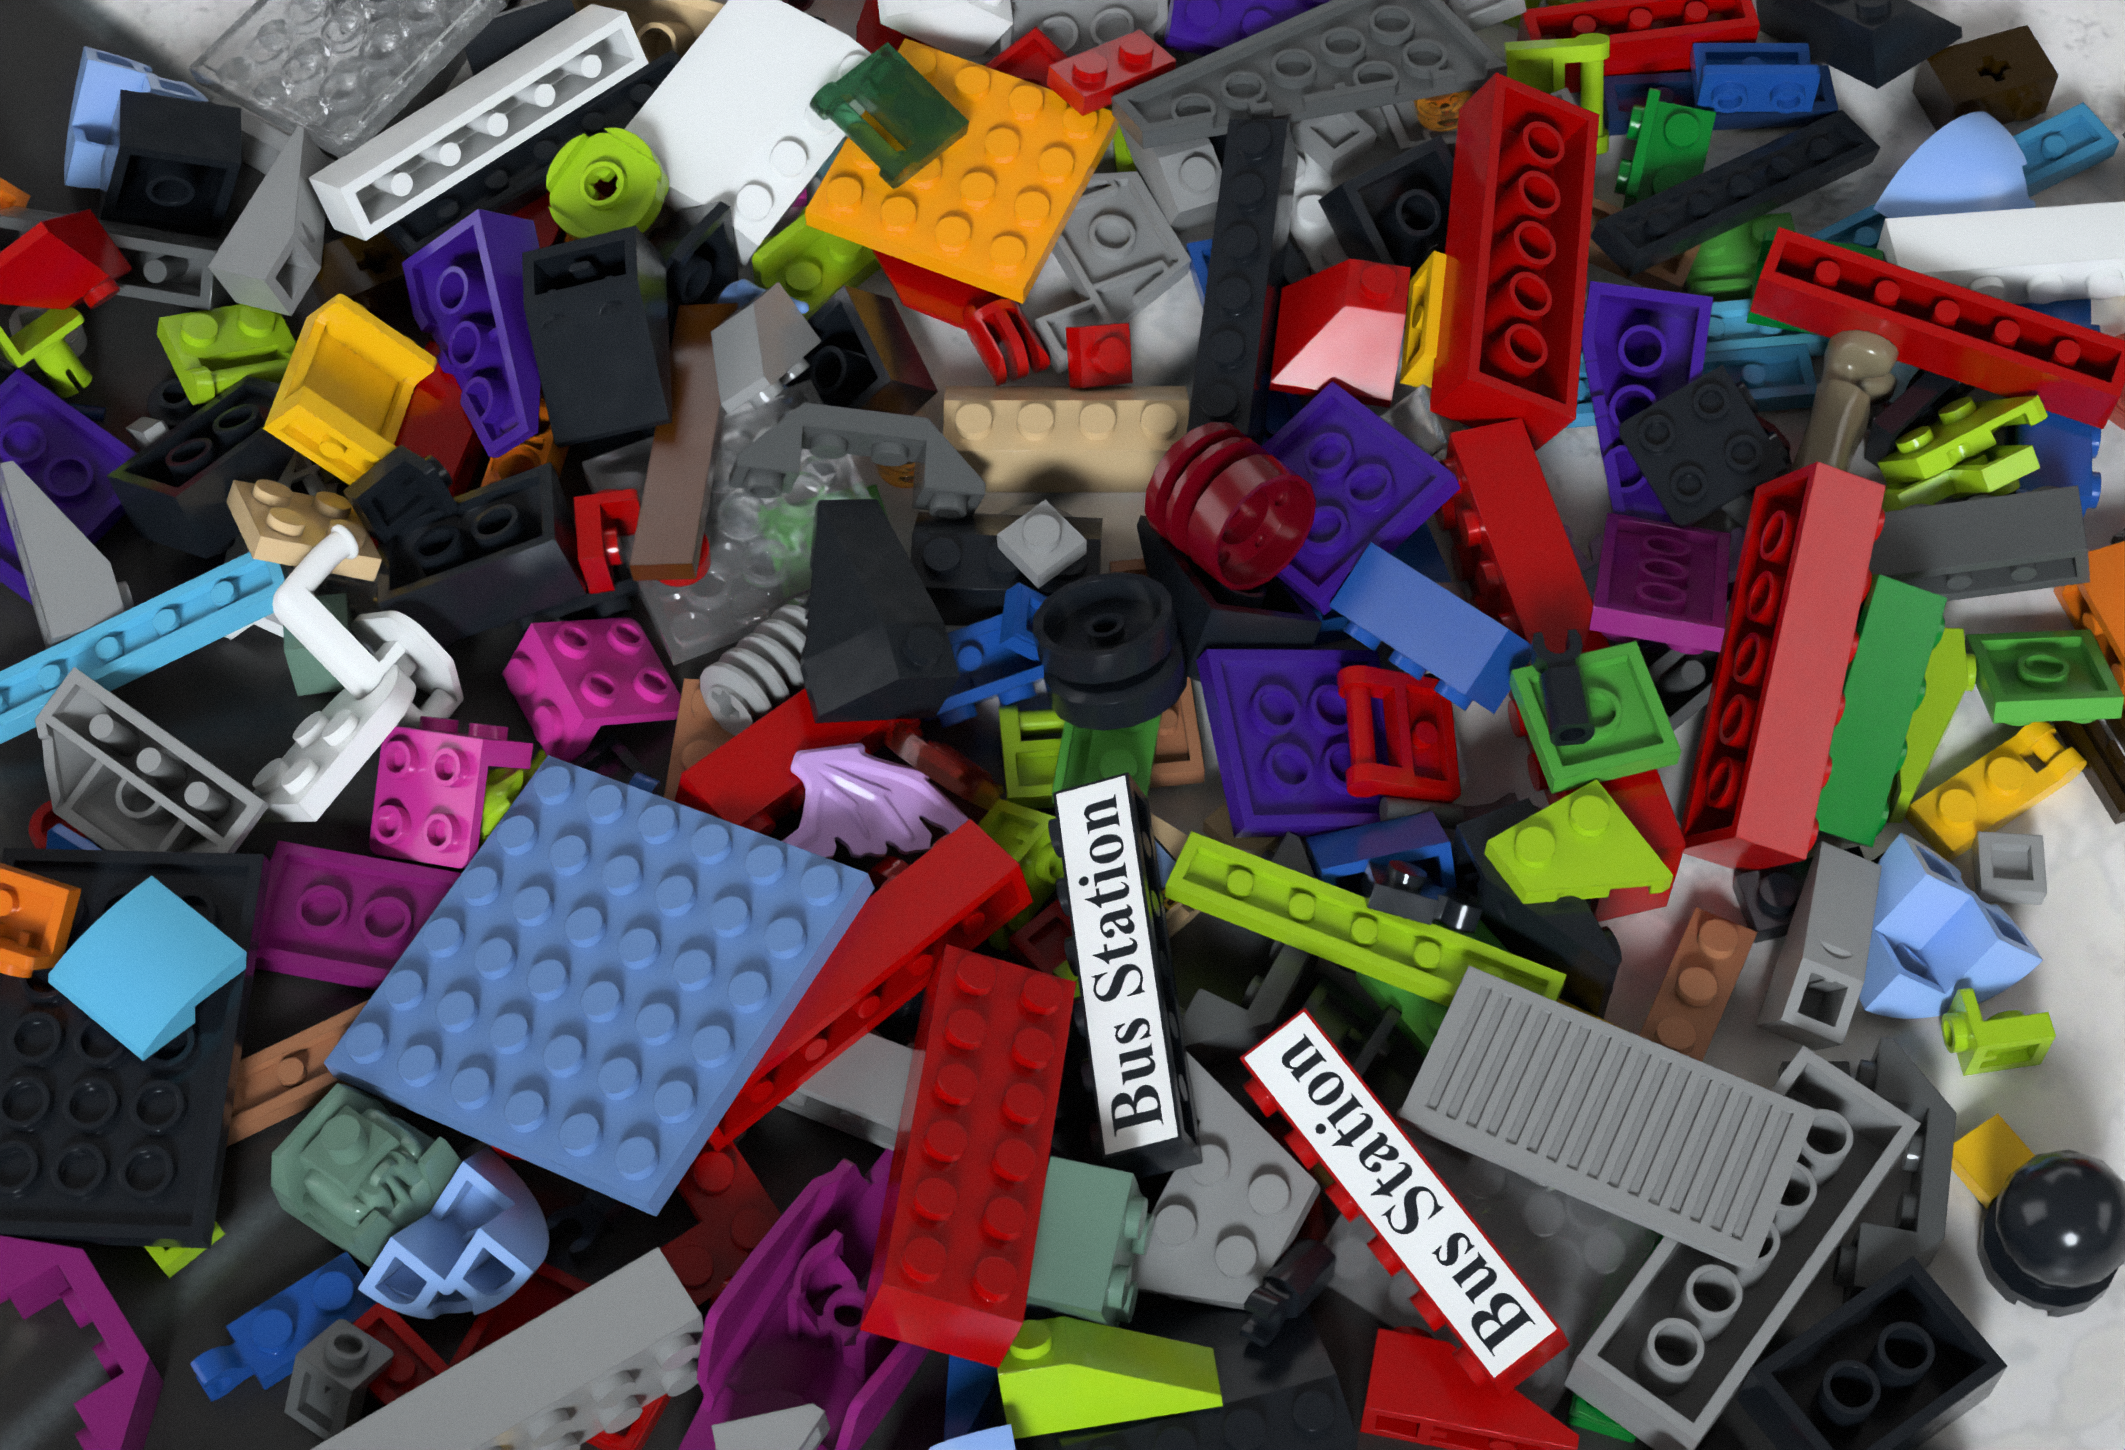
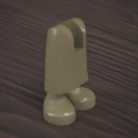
M1862 330L1842 331L1830 338L1824 353L1822 380L1820 383H1817L1811 415L1790 472L1817 461L1846 472L1849 471L1857 447L1867 431L1870 419V405H1878L1884 401H1889L1897 385L1896 378L1890 371L1896 363L1899 352L1891 341L1878 334Z

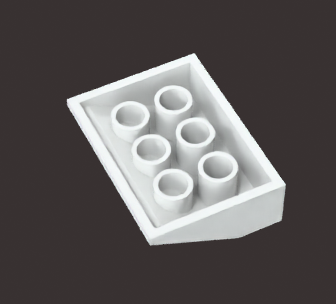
M728 0L624 130L640 137L659 158L663 172L667 175L670 182L669 191L664 198V203L675 212L722 201L730 206L736 259L745 266L757 248L769 236L850 133L857 120L895 72L849 35L781 0Z

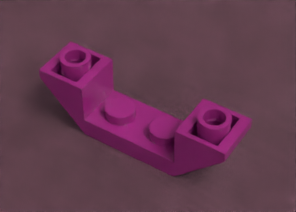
M0 1235V1304L11 1299L23 1320L62 1298L80 1329L93 1322L104 1339L91 1348L111 1381L74 1403L75 1408L86 1424V1427L74 1433L83 1450H143L164 1381L86 1253L81 1248Z

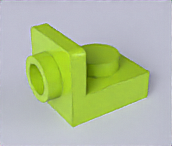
M1972 987L1957 990L1947 1013L1943 1014L1941 1021L1944 1044L1949 1053L1957 1054L1963 1076L2041 1065L2056 1037L2049 1012L2025 1015L2020 1010H2008L1997 1013L1983 1021Z

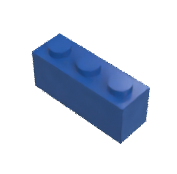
M1370 542L1329 605V607L1349 619L1343 630L1344 632L1373 651H1376L1381 641L1394 648L1388 661L1419 681L1426 671L1440 678L1433 690L1465 711L1472 701H1475L1495 714L1511 690L1509 686L1511 670L1526 667L1530 661V643L1372 542Z

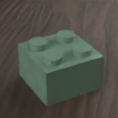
M1050 1156L1025 1308L1032 1320L1065 1316L1117 1328L1119 1322L1128 1324L1131 1322L1138 1295V1282L1131 1281L1132 1266L1135 1254L1144 1256L1147 1254L1154 1225V1214L1147 1213L1148 1198L1142 1196L1134 1173Z

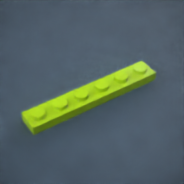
M1193 831L1190 832L1165 884V897L1447 1007H1450L1468 966L1556 1002L1560 997L1567 976L1564 973L1436 924L1428 925L1367 908L1363 896Z

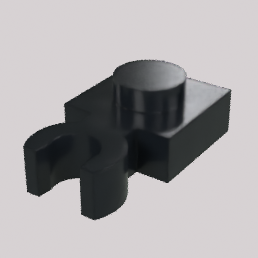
M1391 860L1388 866L1368 861L1360 884L1367 908L1431 925L1432 921L1436 920L1453 929L1475 933L1483 910L1482 906L1476 905L1477 894L1459 888L1436 886L1433 884L1432 878H1428L1427 873L1423 869L1404 861Z

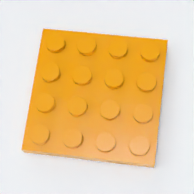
M905 38L889 65V68L895 73L857 120L805 210L806 225L1023 304L1118 129V121L1112 115V111L1105 108L1082 116L1051 89Z

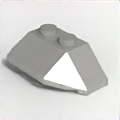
M73 667L35 718L38 738L42 740L44 768L53 812L105 850L235 853L269 807L268 803L75 667Z

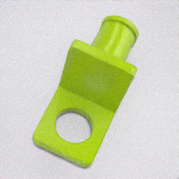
M73 307L65 310L50 309L10 338L0 326V354L18 368L34 358L54 386L59 398H68L79 393L66 375V372L74 382L78 381L82 388L87 387L93 378L64 339L68 333L85 321L81 313Z

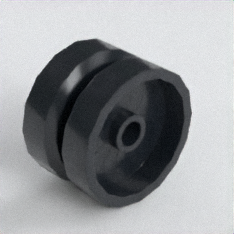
M1123 572L1091 575L1064 585L1047 597L1034 614L1032 632L1038 657L1044 665V682L1050 705L1060 719L1078 728L1105 731L1128 728L1151 720L1174 705L1187 686V666L1182 643L1177 638V619L1173 600L1162 583L1142 574Z

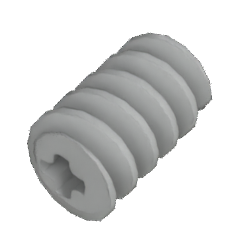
M789 604L774 611L771 619L758 624L753 633L741 638L736 647L724 652L718 662L707 666L700 676V690L704 702L720 726L734 736L764 717L772 709L777 708L790 699V695L794 696L805 688L800 663L802 649L806 643L808 622L805 619L806 609Z

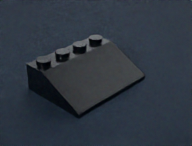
M1178 1301L1136 1312L1133 1314L1129 1324L1119 1322L1118 1328L1213 1348L1223 1406L1049 1434L1054 1450H1356L1358 1437L1338 1376L1307 1308L1297 1318H1286L1275 1338L1269 1345L1262 1347L1240 1335L1241 1328L1251 1318L1253 1313L1243 1309L1189 1301Z

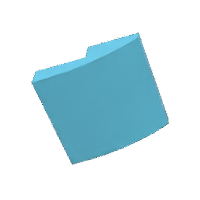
M151 875L114 904L70 947L49 972L48 983L144 1061L195 1023V1006L246 969L247 952Z

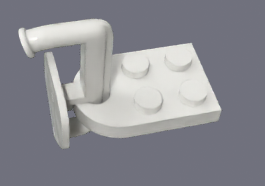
M336 524L331 528V534L321 540L279 586L273 596V611L278 620L345 688L322 711L314 712L296 728L293 733V739L296 742L282 759L277 758L268 763L254 778L252 785L256 789L253 793L269 804L267 810L258 820L260 823L316 822L395 726L419 728L420 716L448 719L464 700L454 660L416 621L405 614L393 610L359 614L351 624L352 630L358 638L357 640L312 594L345 558L352 560L358 556L359 548L355 537L348 528L341 524ZM416 687L430 694L429 698L419 709L413 704Z

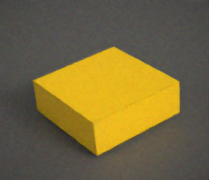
M1997 1113L1954 1142L1951 1169L1980 1203L1988 1209L1997 1198L2008 1175L2035 1155Z

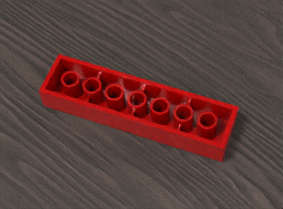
M1522 418L1450 433L1446 459L1440 460L1439 463L1455 474L1461 489L1434 514L1439 529L1441 531L1449 530L1454 544L1451 549L1453 568L1460 582L1466 580L1472 593L1470 605L1507 627L1530 644H1532L1534 633L1542 632L1546 648L1553 653L1560 654L1565 652L1568 630L1573 629L1577 630L1582 639L1581 654L1610 647L1607 638L1602 632L1589 630L1593 602ZM1531 661L1526 666H1531ZM1510 690L1508 694L1511 700L1508 702V715L1511 728L1517 738H1525L1530 751L1527 758L1530 780L1537 792L1544 790L1548 803L1551 805L1581 787L1551 794L1515 698ZM1657 769L1600 782L1674 876L1670 888L1662 893L1649 894L1648 886L1610 889L1608 897L1591 899L1590 909L1597 922L1666 907L1686 843Z

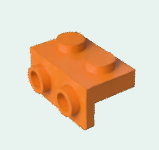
M0 863V973L20 978H31L34 970L53 968L65 954L81 888Z

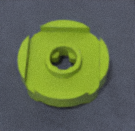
M616 127L604 128L607 133H597L591 137L584 133L565 144L553 159L546 178V189L550 192L549 202L551 207H549L554 221L574 240L636 226L643 234L657 218L663 206L664 198L669 191L670 182L667 175L663 172L659 158L634 133ZM614 176H617V189L614 194L604 200H598L600 194L594 188L596 183L600 179L604 182H609Z

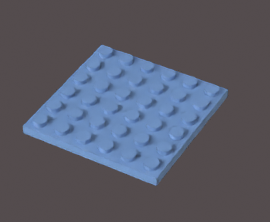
M548 755L329 1054L324 1064L332 1076L657 1217L875 888L869 874Z

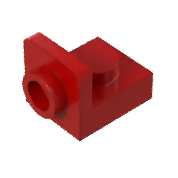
M604 489L595 494L574 497L578 561L590 594L615 591L613 566L623 564L620 537L635 535L641 506L636 489Z

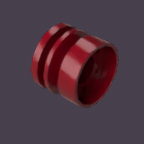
M1210 422L1190 430L1170 447L1157 464L1146 489L1144 511L1153 530L1170 541L1177 549L1191 556L1192 561L1230 590H1250L1275 577L1289 565L1302 548L1314 522L1316 499L1310 483L1273 455H1269L1265 449L1232 424Z

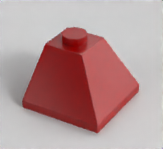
M90 209L43 220L0 252V304L65 310L86 303L90 309H94L111 299L121 290L116 281L131 271L132 267Z
M1350 258L1283 287L1280 296L1269 390L1316 397L1333 381L1362 404L1390 408L1406 318L1411 267Z

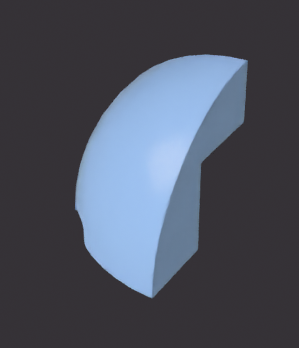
M84 46L67 134L64 163L65 185L78 188H100L101 161L121 89L149 92L161 96L200 102L209 101L201 92L183 81H173L158 77L152 73L150 66L109 52Z
M1978 111L1960 116L1929 137L1899 169L1873 209L1887 218L2036 208L2034 200L2028 197L2026 180L2022 169L2024 165H2027V161L2016 140L1995 118L1986 112Z
M1901 832L1879 860L1878 864L1882 865L1865 980L1859 996L1864 1010L1881 1016L1902 1019L1941 1016L1947 1013L1958 989L1972 987L1979 1004L2020 981L2043 961L2025 934L1997 904L1990 905L1980 900L1975 892L1965 886L1960 878V870L1922 843Z
M487 1146L461 1163L430 1213L389 1239L361 1282L358 1290L389 1309L422 1319H434L447 1313L473 1311V1314L477 1315L498 1306L518 1291L533 1276L546 1258L549 1248V1233L543 1212L523 1180L500 1156Z

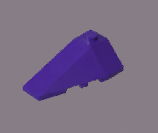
M477 209L403 261L402 266L413 316L422 332L431 333L441 352L436 357L443 372L453 374L462 390L460 404L488 456L499 458L538 433L541 381L524 311L522 253L540 249L533 220Z
M1590 281L1582 333V351L1610 504L1614 514L1672 523L1622 443L1619 436V428L1625 420L1702 377L1713 297Z

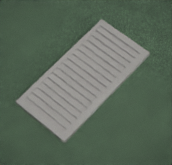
M1468 966L1403 1107L1398 1109L1396 1116L1398 1123L1752 1273L1759 1266V1254L1818 1110Z

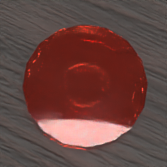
M905 721L893 724L883 740L887 747L914 768L958 796L986 810H993L1004 790L1002 789L1003 785L994 781L989 772L946 743L942 745L933 740H929L927 743L921 739L923 735L921 733L922 729Z

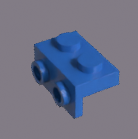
M1693 43L1691 49L1690 67L1695 108L1721 113H1792L1812 111L1821 75L1819 66L1811 65L1808 43Z
M1003 614L947 633L960 677L935 718H921L922 723L939 718L942 728H946L977 717L976 704L998 697L1001 706H1007L1037 695L1034 684L1044 680V665L1039 666L1038 663L999 645Z

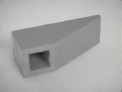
M296 127L208 266L236 303L292 316L321 269L326 212L309 177L327 167L330 163L304 127Z
M1818 842L1755 1026L1813 1050L1843 1045L1865 980L1882 865L1826 842Z

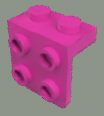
M632 618L531 623L502 673L508 689L516 698L533 730L536 740L541 744L546 755L568 763L586 751L600 726L675 720L678 716L681 695L641 625Z
M420 716L419 728L395 726L381 743L369 840L372 852L388 857L453 868H466L478 852L488 766L530 769L533 743L507 740L509 727L470 723L468 734L458 733L459 720L431 716Z

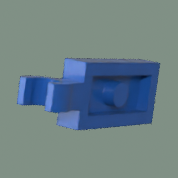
M347 1251L225 1326L234 1344L212 1348L199 1355L190 1363L197 1375L196 1378L211 1402L225 1396L252 1375L256 1376L264 1390L268 1389L292 1374L296 1354L336 1320L345 1319L353 1324L377 1303L358 1290L365 1277Z

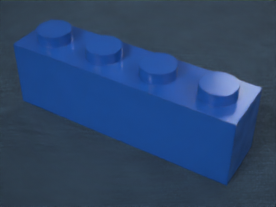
M2091 299L2053 301L2047 304H2016L2101 332L2100 325L2091 324ZM2046 411L2048 415L2046 419L2033 426L2028 424L2004 426V445H2033L2040 465V469L2019 478L2020 488L2007 495L2031 492L2043 486L2062 488L2078 485L2083 517L2087 508L2095 509L2097 507L2101 493L2102 478L2100 472L2092 471V458L2095 459L2098 454L2101 440L2100 428Z

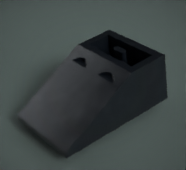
M636 226L523 252L524 311L555 445L561 448L673 423L665 258Z
M1526 798L1457 824L1452 847L1456 885L1459 889L1477 894L1476 905L1483 908L1479 919L1511 954L1566 974L1560 999L1604 1019L1609 998L1613 992L1619 964L1622 962V954L1618 941L1611 929L1607 926L1600 927L1590 909L1591 899L1564 896L1556 902L1523 904L1484 854L1487 840L1537 813L1530 799Z

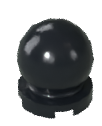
M2070 1149L2037 1154L2008 1175L1981 1225L1978 1258L1989 1283L2006 1301L2015 1305L2017 1300L2032 1308L2050 1311L2048 1316L2062 1317L2086 1310L2103 1297L2118 1268L2125 1262V1181L2103 1160Z

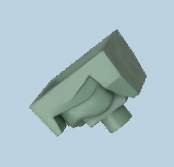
M337 1083L272 1153L271 1187L283 1210L371 1268L393 1235L430 1213L461 1165L462 1160L447 1140L440 1136L437 1140L432 1139L402 1119L393 1117L381 1102L361 1089Z

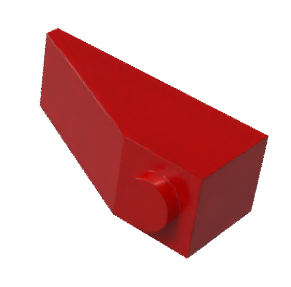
M1398 1326L1393 1328L1392 1331L1378 1328L1360 1432L1449 1450L1578 1449L1579 1435L1517 1390L1513 1389L1502 1397L1489 1380L1477 1388L1451 1353L1458 1348L1450 1342L1433 1339L1432 1334L1417 1327Z

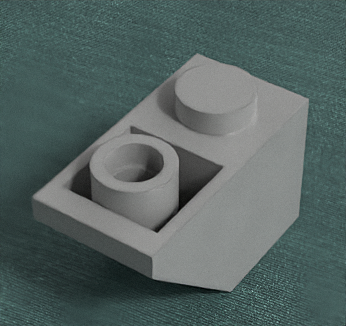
M779 282L737 309L711 331L722 407L729 414L749 401L755 410L783 391V385L797 377L810 366L804 356L821 342Z

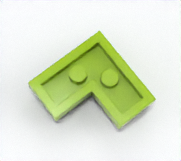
M1994 445L1977 455L1958 462L1953 467L1929 479L1886 484L1881 508L1884 509V512L1903 510L1913 504L1935 505L1936 502L1950 495L1953 499L1963 498L1975 493H1983V495L1995 497L2004 496L2020 488L2019 478L2040 469V465L2033 445Z

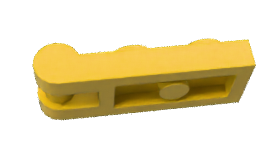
M2048 721L2033 722L2025 725L2015 736L1910 804L1905 818L1941 857L1951 862L1972 848V843L1978 831L1996 832L2072 781L2084 769L2087 761L2073 747L2064 748L2054 737L2056 729ZM2033 754H2036L2047 766L2037 773L2025 761Z

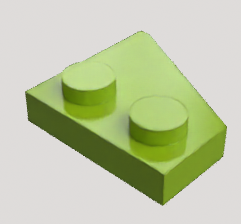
M2039 395L1974 402L1972 397H1963L1942 407L1938 411L1940 419L1932 425L1913 429L1899 437L1895 441L1898 448L1877 463L1887 484L1926 480L1953 467L1958 462L1996 445L1997 443L1992 433L2001 427L2021 424L2033 426L2046 419L2048 415Z
M1597 779L1487 840L1484 853L1523 904L1556 902L1564 896H1574L1580 899L1606 898L1609 896L1610 889L1648 886L1649 894L1662 893L1670 888L1674 876Z

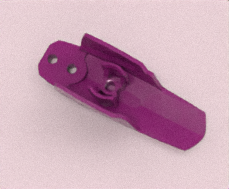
M887 1148L864 1177L861 1176L856 1164L844 1158L832 1171L812 1179L751 1252L719 1295L707 1314L700 1346L696 1379L703 1391L702 1403L678 1450H716L712 1425L811 1403L825 1411L830 1426L829 1432L817 1450H860L895 1404L930 1349L859 1330L894 1151Z

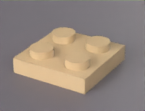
M260 479L255 484L233 480L226 503L253 559L297 567L321 540L331 534L333 526L341 524L348 528L355 537L359 553L352 560L345 558L331 571V574L375 581L382 558L349 500L338 494L326 491L317 492L315 496L293 492L285 485L272 480Z

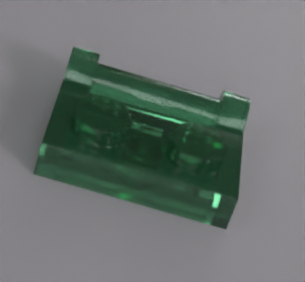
M888 42L838 81H832L824 85L813 96L809 105L822 120L830 119L880 168L879 176L892 189L904 184L966 135L969 121ZM856 100L906 150L897 152L849 103Z

